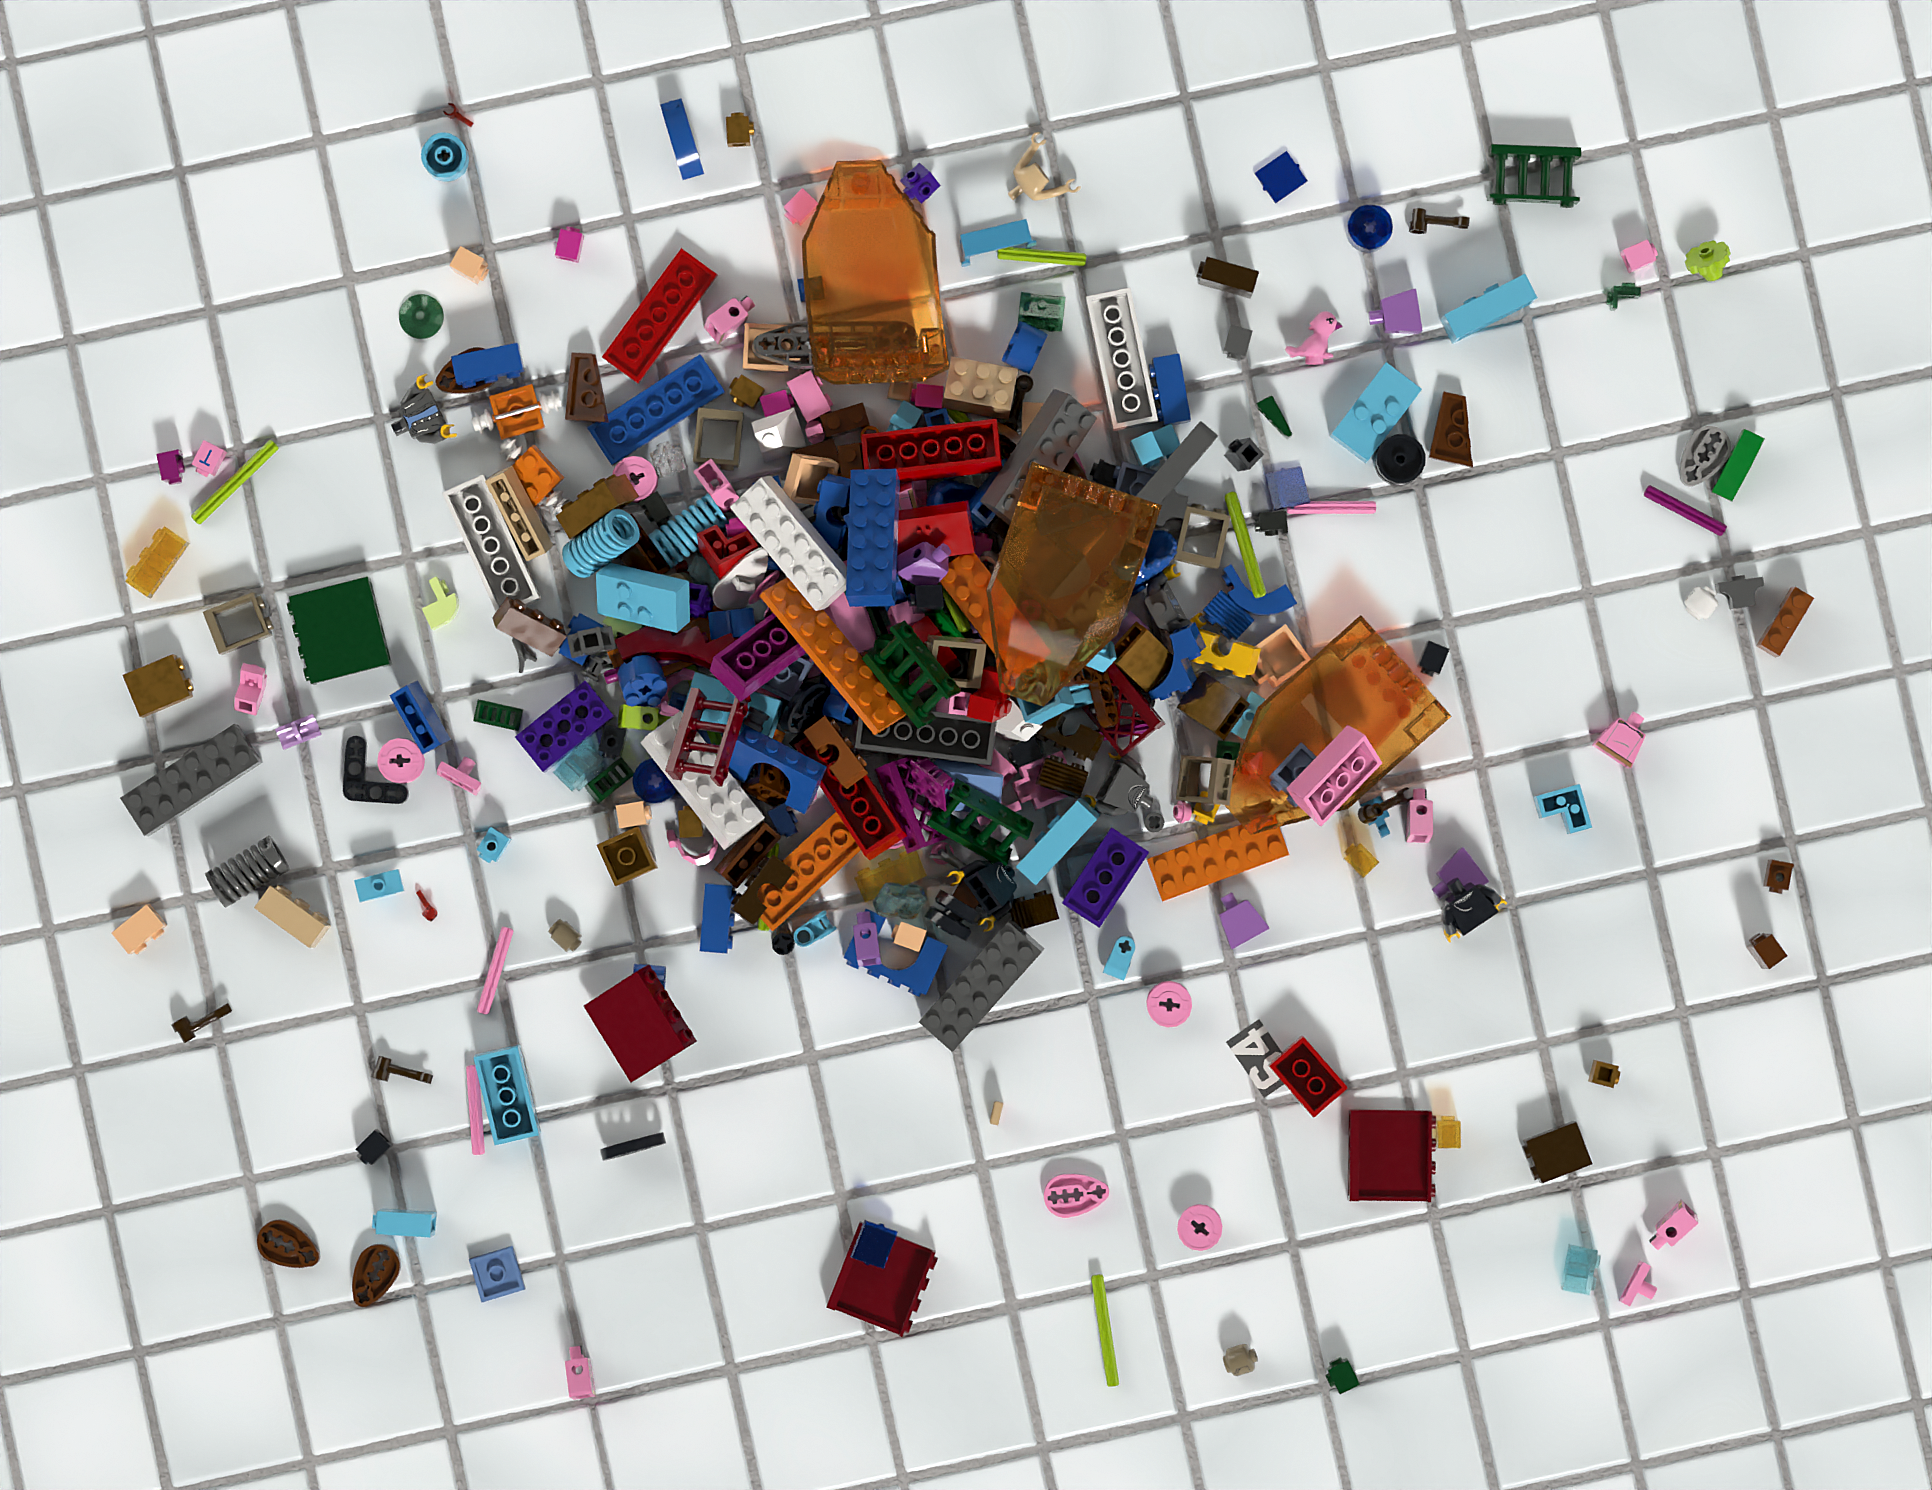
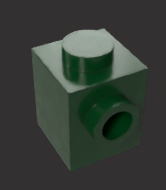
M1339 1357L1329 1362L1330 1366L1326 1368L1328 1374L1325 1377L1330 1387L1335 1386L1339 1394L1360 1385L1347 1358L1342 1360V1357Z

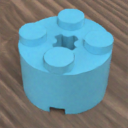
M450 133L432 135L421 151L424 167L437 180L444 182L453 181L464 175L469 164L468 151L462 141ZM443 153H447L450 156L445 162L440 159L444 156Z

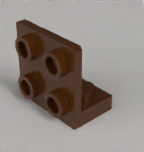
M758 763L757 776L752 777L745 783L742 782L741 788L745 793L776 807L786 802L790 791V782L779 768L768 763Z

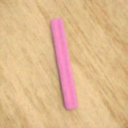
M1375 501L1287 502V513L1374 514L1376 512Z
M501 928L477 1011L479 1013L489 1014L514 932L511 928Z
M469 1065L466 1067L472 1154L482 1155L485 1153L480 1083L476 1066Z

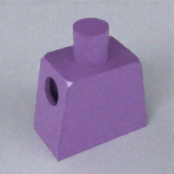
M1416 289L1381 299L1380 310L1368 312L1370 325L1383 323L1384 333L1420 334L1423 331Z
M922 542L897 556L896 573L915 586L937 585L948 573V556L951 555V550L944 543L935 548L928 542Z
M1461 847L1436 873L1441 882L1433 887L1432 891L1440 900L1449 892L1451 893L1447 883L1454 878H1459L1463 886L1470 882L1474 885H1485L1489 880L1464 847Z
M1232 892L1220 898L1226 911L1219 914V918L1230 949H1234L1270 929L1248 900L1238 904Z
M859 912L856 914L858 925H853L858 965L862 967L882 964L876 923H871L870 912ZM864 934H870L869 938H862Z

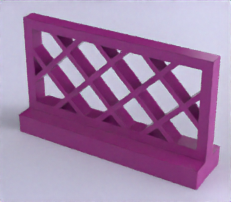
M908 756L875 769L887 803L908 835L902 839L907 854L949 838L924 823L926 815L929 816L931 812L928 810L930 803H928V798L924 794L917 793L912 783L908 781L909 774L911 773L910 760L918 759L919 757ZM897 765L905 770L903 778L900 777ZM905 787L913 791L911 799L908 797ZM918 794L925 798L923 806L916 802ZM914 808L921 811L919 820L916 818ZM922 829L930 833L927 841L924 839Z

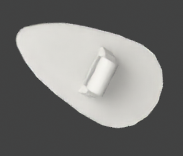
M758 548L742 557L716 584L712 592V598L718 608L724 611L735 610L749 604L748 601L751 595L754 594L757 587L762 583L767 570L768 553L764 548Z

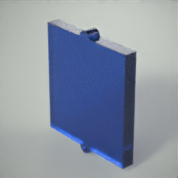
M1287 151L1254 173L1262 184L1263 191H1267L1275 204L1308 182L1299 169V164L1294 162Z
M1301 466L1289 469L1281 468L1280 471L1265 474L1274 511L1289 507L1294 509V506L1310 503Z
M864 1220L850 1257L863 1261L867 1266L871 1264L884 1269L898 1231L884 1227L882 1223L876 1224Z

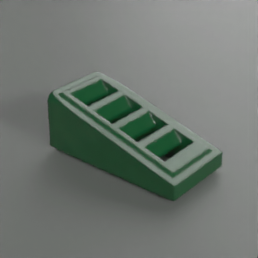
M1269 396L1255 404L1257 409L1286 439L1291 438L1292 432L1274 397Z
M478 699L473 721L519 731L524 709ZM484 706H488L486 719H482ZM493 708H497L495 721H491ZM502 710H506L504 723H500ZM511 711L516 712L513 725H509Z
M620 757L584 787L599 804L633 777L635 773L624 759ZM616 766H619L626 775L624 778L615 769ZM610 771L619 781L618 783H615L608 774ZM602 778H604L607 781V783L611 786L610 789H608L606 785L602 782ZM595 783L603 791V795H601V793L594 786Z

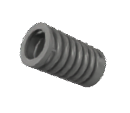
M267 836L258 842L259 849L256 845L250 847L258 864L248 849L243 850V855L251 869L241 854L235 855V859L244 874L233 858L228 859L230 868L223 862L220 864L221 869L214 867L213 871L211 869L205 873L212 890L225 908L240 900L242 896H247L249 891L254 892L256 887L261 888L264 883H269L271 878L276 879L278 875L281 876L290 870L286 859L271 836ZM225 876L227 877V879H228V881H229L231 887H230L229 884L227 883V880H226Z

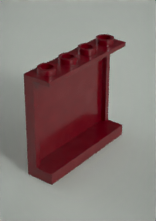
M650 964L631 974L583 1006L630 1083L697 1042L693 1032L687 1026L680 1011L674 1005Z
M1349 1109L1348 1201L1431 1202V1197H1435L1436 1192L1435 1184H1432V1174L1435 1175L1436 1162L1432 1161V1152L1436 1151V1138H1432V1129H1436V1115H1432V1111Z
M860 1221L826 1308L853 1316L896 1333L900 1337H903L904 1332L909 1334L913 1323L912 1320H909L912 1311L917 1313L921 1303V1299H918L921 1290H926L930 1280L926 1277L929 1269L934 1270L938 1257L934 1256L936 1251Z

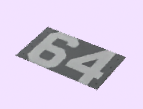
M1260 1019L1226 1041L1264 1098L1284 1085L1268 1066L1282 1051Z

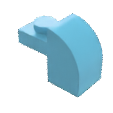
M903 400L896 414H893L889 421L890 425L886 432L916 428L924 412Z

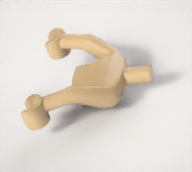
M1036 132L1032 135L1031 146L1013 171L1018 186L1008 193L1012 200L1016 199L1023 192L1032 200L1037 201L1053 198L1066 192L1075 193L1081 188V186H1078L1075 190H1072L1070 185L1075 179H1070L1065 185L1043 191L1045 185L1049 182L1047 175L1036 162L1027 166L1039 146L1046 143V139L1040 143L1036 141V137L1041 132Z

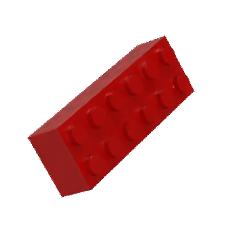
M997 419L861 435L864 470L897 469L900 483L998 472L1003 467Z
M807 737L794 745L799 753L826 766L819 786L868 860H872L908 836L868 774L848 789L840 783L829 768L839 758V750L837 748H829L820 754Z

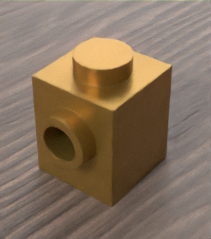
M731 113V117H726L728 147L751 146L750 136L754 135V122H749V116H744V113Z
M742 374L739 378L735 377L729 386V389H731L730 395L733 397L732 402L742 408L746 405L753 410L760 400L759 397L765 392V388Z
M689 805L683 806V810L678 811L680 838L703 837V822Z
M1593 1060L1588 1082L1614 1088V1084H1618L1620 1078L1619 1066Z

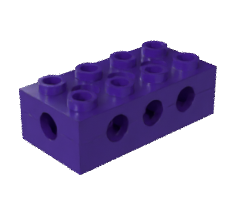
M585 680L517 734L515 738L540 770L546 773L611 721L615 715ZM582 706L588 708V715L584 719H580L577 715L578 709ZM567 720L570 722L571 728L568 732L562 733L559 726L561 722ZM545 735H551L553 738V743L549 747H544L542 744V738Z
M1111 827L1063 899L1062 904L1100 928L1149 854V851ZM1115 852L1121 853L1124 857L1121 865L1112 863L1111 857ZM1103 871L1111 874L1112 878L1108 884H1102L1099 881V875ZM1090 890H1095L1099 894V900L1096 903H1090L1086 898Z

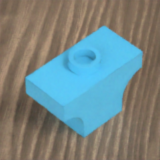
M1253 691L1246 698V701L1250 703L1249 707L1230 731L1246 742L1270 705L1269 701Z
M399 869L354 880L359 902L378 899L405 891Z

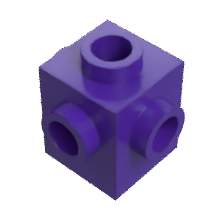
M918 163L912 170L908 171L900 180L905 187L902 190L910 200L915 198L921 204L941 186L932 173L921 163Z
M689 583L690 618H707L708 612L712 610L714 605L708 587Z

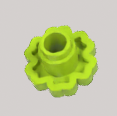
M1712 240L1703 242L1699 247L1690 249L1685 255L1687 270L1691 274L1699 272L1707 281L1718 280L1723 275V267L1730 261L1729 256L1731 252L1729 246L1725 242L1716 243V241Z

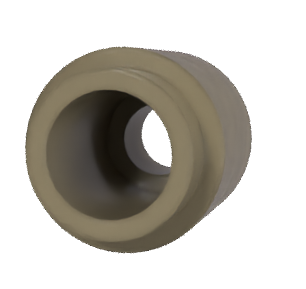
M559 919L548 931L551 934V938L566 952L569 950L574 952L582 943L580 940L582 935L567 921L563 922Z

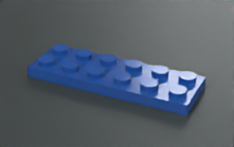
M699 354L607 414L609 423L595 422L587 427V429L613 466L698 411V408L704 407L724 394L725 391L701 354Z

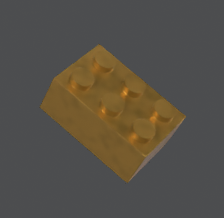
M613 474L606 479L598 480L593 484L594 488L581 492L577 495V500L574 502L570 501L561 507L562 511L556 515V518L569 539L578 536L613 509H623L639 497L626 474L620 476Z

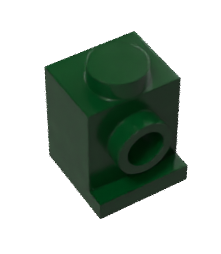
M1218 740L1215 758L1223 759V755L1229 753L1232 756L1231 760H1235L1234 770H1237L1241 743Z

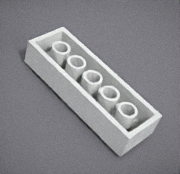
M1131 288L1086 296L1085 301L1112 431L1157 423L1158 418Z
M484 474L443 492L445 501L495 611L497 612L506 597L513 600H521L526 606L542 600L514 537L492 494L488 490L485 483L487 480Z
M772 476L761 477L730 506L732 511L815 611L826 609L846 590L847 566Z
M679 711L649 733L642 740L641 744L725 850L756 827L765 817L729 772L722 787L717 786L710 778V775L686 771L681 781L673 780L668 775L665 768L683 715L682 711ZM696 732L694 742L706 743L700 734ZM692 751L687 762L714 766L716 755Z

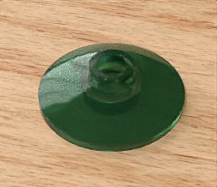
M417 294L411 296L400 308V325L404 332L413 338H430L438 333L443 325V309L440 303L429 295ZM418 312H424L423 319H417L416 315Z

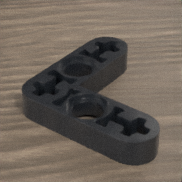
M360 736L350 737L346 742L344 797L348 800L388 804H403L409 797V790L406 786L396 783L365 781L367 742ZM356 739H359V743L363 745L362 748L358 749V756L362 755V760L357 758L349 759L350 754H355V749L351 748V743H355ZM353 762H358L361 765V771L357 775H352L349 771V765ZM355 784L357 789H364L363 785H367L365 790L366 799H362L363 794L356 793L355 797H351V793L347 792L348 788H352V785ZM373 786H379L382 789V795L378 799H373L370 796V789ZM386 786H390L388 791H397V788L400 787V790L404 792V796L400 797V800L397 801L396 796L388 795L389 800H385L387 794Z

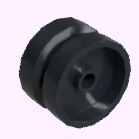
M1396 434L1388 437L1377 448L1374 455V468L1377 475L1385 483L1392 486H1404L1413 482L1422 473L1426 463V454L1423 446L1416 438L1407 434ZM1397 456L1404 458L1402 464L1396 461Z
M940 889L935 897V901L945 907L944 911L931 906L924 917L936 923L935 926L948 934L956 935L967 941L972 931L961 922L965 919L971 924H977L982 914Z

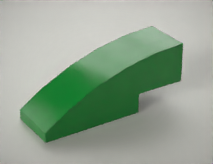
M1746 429L1741 431L1711 491L1712 493L1731 502L1733 501L1765 438Z

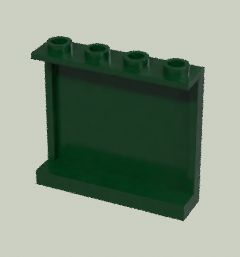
M367 576L289 596L290 602L287 603L289 615L294 616L295 624L292 625L295 638L299 637L301 646H298L300 659L305 660L306 668H303L306 681H310V684L317 685L320 682L392 665L370 577Z

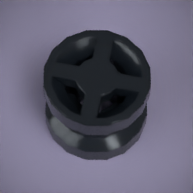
M750 706L748 708L749 713L747 717H744L742 723L758 732H762L764 729L763 724L770 716Z
M779 933L772 940V948L777 954L787 955L794 949L795 941L788 933Z

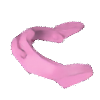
M683 668L680 672L665 677L668 686L667 692L661 699V703L656 706L661 709V715L674 716L680 711L668 705V693L679 682L693 680L695 671Z
M673 829L667 830L669 847L678 848L683 859L694 865H704L710 862L718 849V841L713 836L711 849L707 853H701L698 856L691 855L681 846L682 843L677 838Z

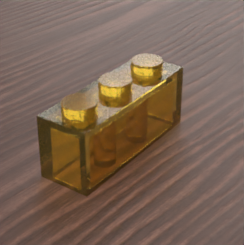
M165 526L163 529L159 528L152 537L153 543L149 548L146 546L139 555L140 561L136 566L132 565L126 573L128 578L125 582L148 598H152L190 544Z
M907 851L898 854L899 859L891 861L888 858L878 862L879 867L870 870V867L858 871V876L854 879L864 902H869L926 877V871L917 851L908 854Z

